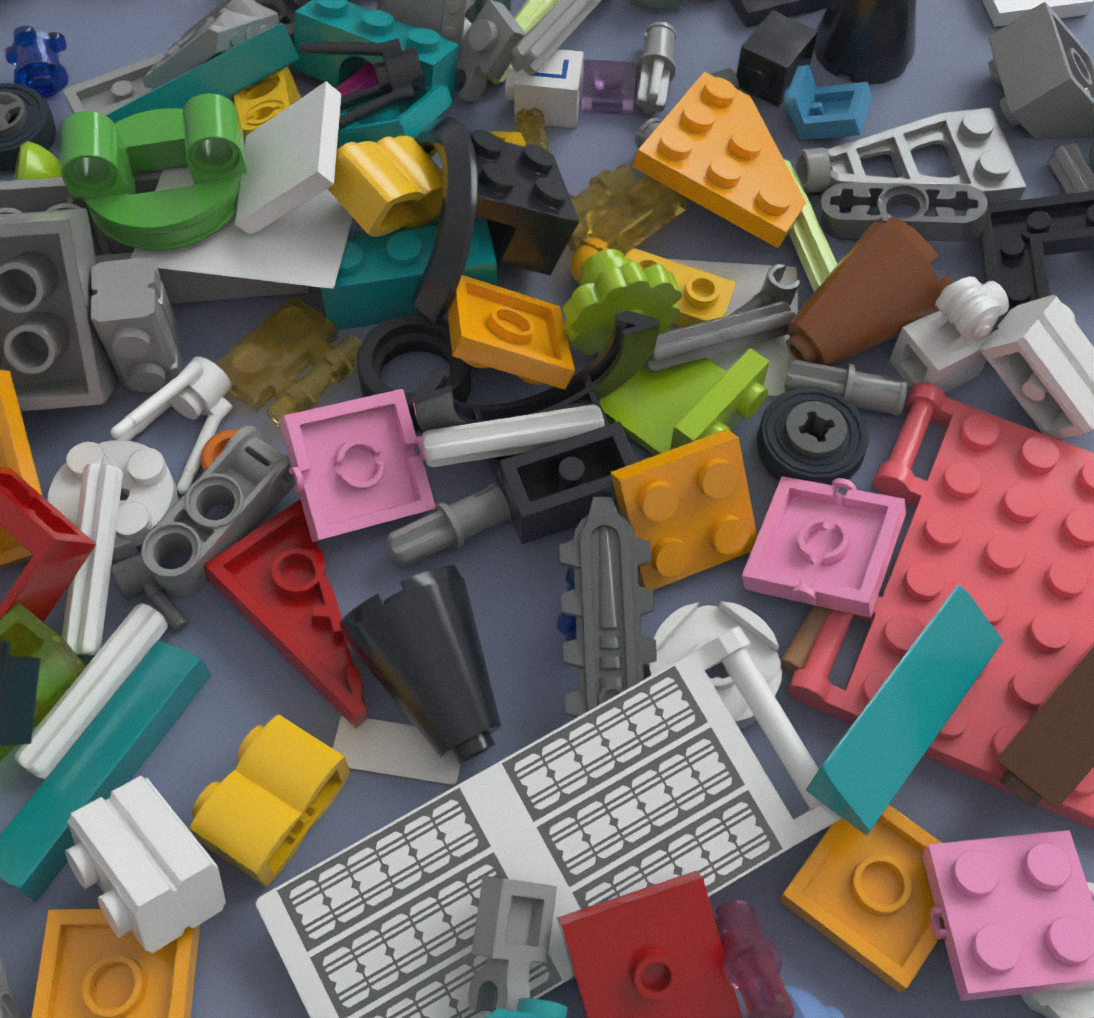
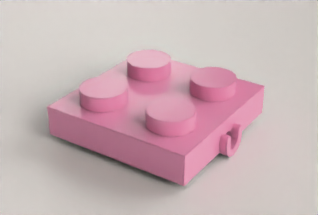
M403 389L292 413L278 419L291 464L289 473L294 475L296 482L294 492L299 493L312 542L435 509V502L423 463L425 459L422 451V436L416 437ZM415 444H418L420 448V455L416 453Z
M781 476L742 573L745 590L871 618L906 515L905 499L857 490L853 482L842 478L835 479L831 485ZM838 487L847 489L846 495L839 494Z
M1070 830L929 844L922 853V858L935 907L930 911L931 929L937 940L944 939L960 1001L1094 987L1093 892L1089 891ZM940 918L944 920L945 929H941Z

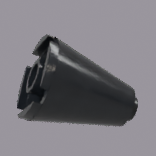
M831 0L816 28L818 31L814 46L816 58L828 72L837 76L838 70L854 75L852 81L854 83L882 84L899 77L905 71L915 52L917 0Z
M448 565L422 572L401 581L400 584L403 590L385 600H382L379 593L372 596L350 611L339 622V626L345 641L437 754L442 758L454 753L458 763H462L495 745L491 733L501 727V722L465 578L461 577L456 566Z

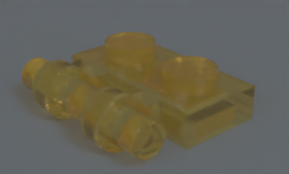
M621 164L612 171L603 170L590 179L589 187L576 196L569 194L580 222L569 240L568 246L572 252H575L580 246L586 245L593 248L597 253L603 250L615 249L625 255L687 210L685 198L678 192L647 176L635 180L632 169L626 164Z
M293 295L221 358L216 365L224 371L231 382L229 392L254 411L258 412L273 397L277 399L266 412L269 418L280 427L278 419L284 415L313 409L317 405L316 397L333 381L342 382L354 370L353 362L358 359V350L362 342L355 335L349 334L337 346L332 345L338 339L335 324ZM309 364L314 366L300 380L294 379Z

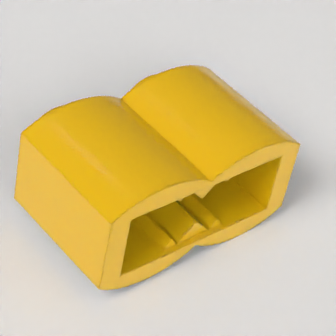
M388 136L382 138L377 143L373 141L349 142L341 146L336 154L334 185L327 189L368 235L378 237L394 232L403 226L416 228L437 219L440 216L442 206L443 173L442 169L412 137L398 136L393 138Z
M279 714L270 720L265 727L262 725L256 726L247 734L238 749L237 760L239 762L235 770L222 782L214 781L202 791L193 806L192 816L194 819L189 827L199 843L265 888L273 882L291 860L309 829L327 811L351 773L345 756Z

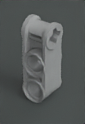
M246 425L231 437L216 460L190 486L189 490L144 539L141 551L144 564L166 593L175 597H188L197 594L206 587L209 581L205 577L204 564L251 533L270 509L281 501L295 485L294 475L289 473V468H291L289 456L283 455L263 441L262 433L253 425ZM231 504L234 506L231 513L225 518L219 520H209L206 518L209 511L217 505ZM179 551L192 552L189 561L182 567L177 569L164 568L165 562L172 554Z

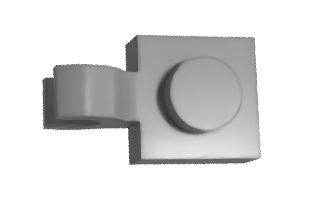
M490 876L482 877L471 954L487 957L488 959L486 964L476 972L471 981L468 994L469 1009L495 1011L497 1008L517 1011L518 999L530 998L531 962L547 963L557 886Z

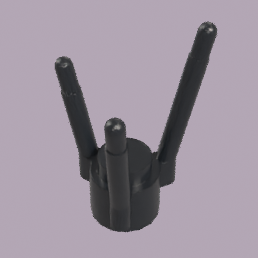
M399 38L382 43L302 42L299 45L300 52L304 54L383 57L382 62L373 64L378 82L377 85L341 97L340 111L369 100L372 101L340 116L339 129L359 122L396 103L415 99L416 94L426 92L424 75L415 47L402 50Z

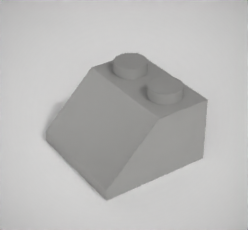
M1045 1L988 37L994 59L988 62L989 69L997 84L1004 90L1005 97L1000 99L999 102L1006 119L1012 126L1015 127L1021 124L1035 139L1094 137V61L1092 55Z

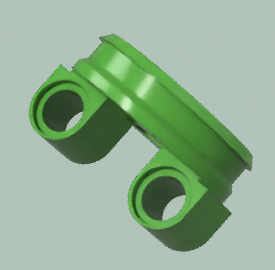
M205 93L188 100L183 109L164 108L144 111L124 118L115 124L107 116L93 111H80L69 115L61 125V173L71 199L84 198L91 216L99 229L113 240L130 247L165 251L184 248L203 241L220 230L236 213L241 174L247 173L243 129L236 106L231 100L222 95ZM188 165L194 182L192 186L136 194V172Z

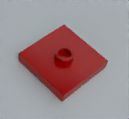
M697 871L557 917L585 1018H742L704 879Z

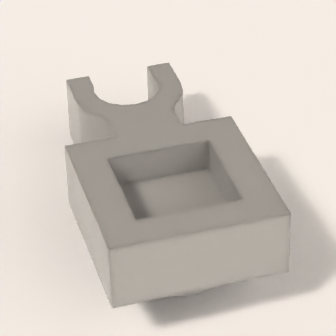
M487 0L461 41V44L468 52L464 59L457 64L456 84L464 86L458 94L463 100L476 103L485 90L488 76L501 79L514 59L511 50L526 35L502 3Z

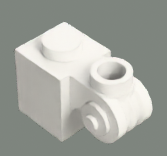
M971 276L960 279L945 287L935 304L940 311L924 316L902 327L889 362L902 378L907 379L910 388L917 383H930L939 387L945 393L980 375L987 359L979 348L990 336L998 317L1005 314L1009 308V301L1005 290L995 281L981 284L975 277Z

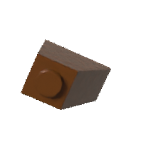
M1094 642L994 759L1006 769L998 778V781L1032 809L1041 799L1051 807L1058 809L1094 767Z

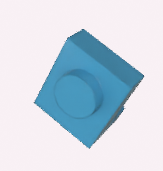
M804 65L797 67L791 86L785 90L783 105L785 115L789 120L793 121L800 141L843 138L861 135L873 98L868 82L817 87L810 66Z

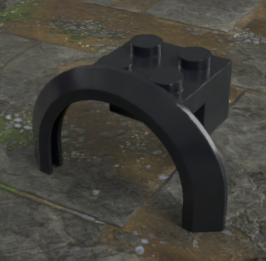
M442 117L435 120L414 139L431 158L437 152L439 153L443 173V194L435 242L426 268L412 296L413 305L433 324L440 325L463 274L471 245L475 217L487 219L499 264L549 276L552 274L580 221L554 155L546 149L534 144H527L523 147L502 141L494 134L484 130L470 132L459 120L451 117Z
M631 311L615 314L612 335L607 346L592 363L571 378L565 390L552 387L536 395L512 402L493 405L467 404L453 398L451 386H447L446 373L444 369L431 372L412 397L417 422L424 432L432 429L586 405L600 407L604 419V427L525 453L488 458L499 488L508 501L511 519L521 544L577 526L583 518L589 515L593 497H612L617 512L619 511L610 472L634 464L637 460L621 422L608 424L599 399L618 389L644 366L653 353L660 328L659 320Z

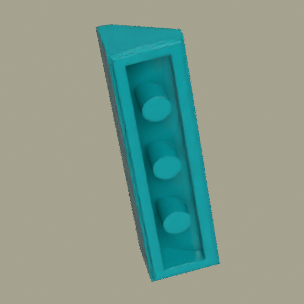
M280 23L105 116L110 118L115 124L124 118L144 111L164 108L183 109L188 100L200 94L213 93L229 98L295 63L299 59V55L286 27Z
M958 584L806 788L808 793L866 836L1003 642L971 595Z
M159 640L156 641L1 833L0 878L34 902L38 900L68 861L65 850L75 845L67 822L70 819L71 813L100 797L107 800L110 798L111 791L131 780L211 677L202 659Z

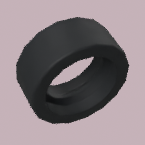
M402 314L381 322L370 331L358 350L357 372L363 397L394 391V389L386 386L380 378L382 368L394 357L407 352L426 351L442 357L449 363L450 374L446 378L447 386H451L454 399L466 403L471 392V366L462 359L452 356L449 323L442 319L440 325L433 324L424 314ZM404 393L414 430H422L417 422L412 397L415 393Z

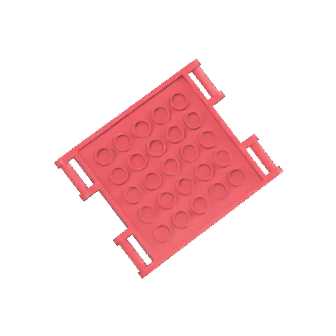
M917 383L911 387L906 399L905 406L908 413L887 462L879 465L873 479V485L880 493L903 498L906 504L915 507L882 595L877 597L871 618L829 609L804 668L796 670L788 686V693L795 700L852 725L959 584L971 595L1003 642L923 756L1015 795L998 781V778L1006 769L994 760L995 757L1094 642V453L947 398L944 392L933 384ZM933 422L946 427L927 479L923 480L915 477L911 469L929 423ZM852 617H855L870 625L845 690L833 686L828 678ZM1094 767L1058 809L1051 807L1043 799L1037 805L1094 829Z

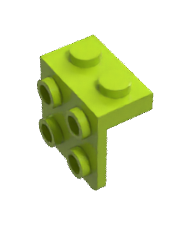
M749 348L728 371L707 357L655 372L647 371L643 366L626 383L606 397L599 399V402L610 424L620 421L628 437L653 455H658L726 429L732 431L743 418L746 420L750 419L761 407L768 394V389L763 385L770 361Z

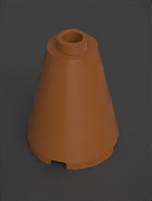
M882 217L865 230L789 322L787 330L790 338L786 340L787 348L795 360L827 366L837 365L898 337L902 327L924 316L940 311L935 305L943 289L952 284V280L949 274L939 280L930 265L939 256L914 228L894 217L883 223Z

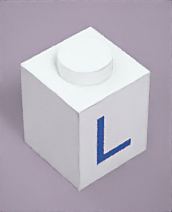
M557 49L533 75H528L523 69L516 72L513 67H508L505 98L506 100H514L515 123L577 128L582 94L583 51Z

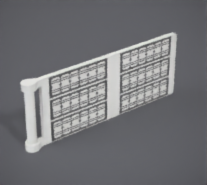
M737 626L725 632L684 658L260 896L256 901V907L310 1018H485L493 1011L471 1010L468 1003L471 981L476 972L486 964L488 959L487 957L471 954L483 876L557 886L547 963L531 962L530 998L538 999L574 977L557 917L693 871H697L703 877L709 897L811 835L842 819V817L806 791V788L819 769L747 652L746 648L751 643L742 628ZM721 662L723 663L809 806V810L795 819L792 818L705 671Z

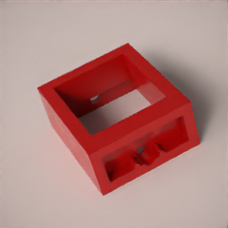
M0 467V526L33 555L0 604V640L12 641L11 655L21 656L97 544L11 468Z

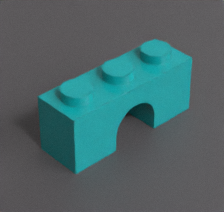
M311 0L295 11L294 47L299 55V59L294 63V70L334 86L340 85L364 66L366 60L373 65L374 63L382 62L383 57L304 54L299 50L300 43H382L399 38L402 50L415 47L426 87L441 84L448 86L452 102L454 101L460 44L440 37L432 29L410 26L395 20L387 12L369 10L350 3L348 0Z

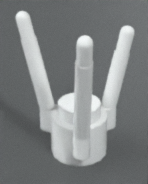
M194 357L176 378L111 429V436L116 438L115 440L131 441L171 406L180 414L192 420L197 419L200 415H207L208 417L177 485V492L184 495L189 490L199 471L201 452L205 443L215 435L220 422L232 409V405L223 398L231 389V382L224 371L215 363L203 357Z

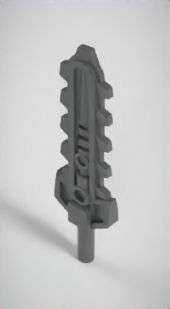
M593 497L589 515L578 524L575 529L574 539L559 544V565L574 568V589L561 593L560 596L561 614L576 617V639L562 644L563 664L578 667L579 690L564 695L565 715L575 718L643 681V666L657 661L656 640L641 636L640 616L654 611L653 590L640 587L638 583V567L651 563V541L635 537L632 526L624 517L617 513L612 497Z

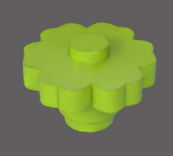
M603 250L592 255L583 263L580 287L573 292L571 299L563 306V311L567 318L563 326L571 346L579 349L583 355H592L605 349L612 335L614 316L623 311H631L656 318L660 323L658 334L666 332L671 322L681 313L677 302L681 299L682 293L674 275L667 271L662 264H654L642 269L638 262H633L631 259L626 258L619 250Z

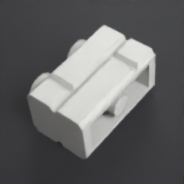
M1050 295L1017 305V307L1008 312L997 326L999 329L991 333L979 350L999 374V377L1041 433L1061 439L1083 435L1094 429V347L1076 324L1073 312L1066 305L1062 304L1057 296Z
M139 776L111 791L110 798L107 800L100 797L71 813L70 819L67 822L75 845L65 850L66 858L74 875L84 889L97 883L104 892L103 895L98 897V903L105 919L117 937L120 938L131 931L145 952L154 953L182 936L186 927L189 926L193 929L223 910L226 900L217 864L148 778L145 779Z

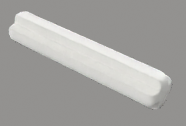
M586 405L427 430L422 436V451L428 466L439 467L525 453L604 427L605 424L600 407Z
M87 464L83 469L76 526L97 545L68 585L60 643L61 650L68 654L91 656L96 655L101 649L123 479L121 469L109 464Z
M140 603L132 609L33 731L31 744H23L16 752L15 760L22 768L38 778H47L151 647L167 630L168 623L160 612L144 603Z

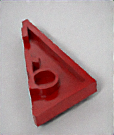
M299 499L204 564L205 577L356 729L369 716L363 697V685L357 666L353 664L347 642L339 626L342 616L333 587L328 583L326 564L321 548L317 547L316 541L312 542L302 503Z

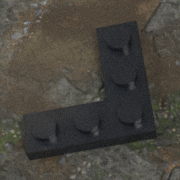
M1094 191L987 204L985 226L979 234L985 283L988 281L997 282L1005 290L1009 301L1008 311L998 317L992 332L999 329L997 326L1008 312L1017 307V305L1051 295L1045 262L1046 255L1094 250Z

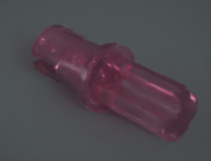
M731 900L723 903L715 910V914L718 916V918H715V922L725 954L722 963L725 979L732 987L740 990L748 1013L752 1018H793L795 1010L779 976L782 967L781 954L773 942L765 939L755 909L750 903L743 900Z

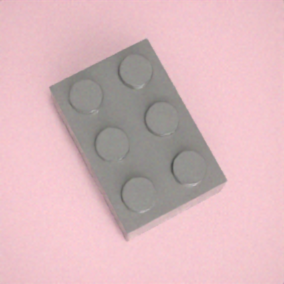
M87 208L0 215V369L10 371L20 411L103 405L119 385L115 368L91 320V296L94 295L91 289L92 266L96 265L97 261Z

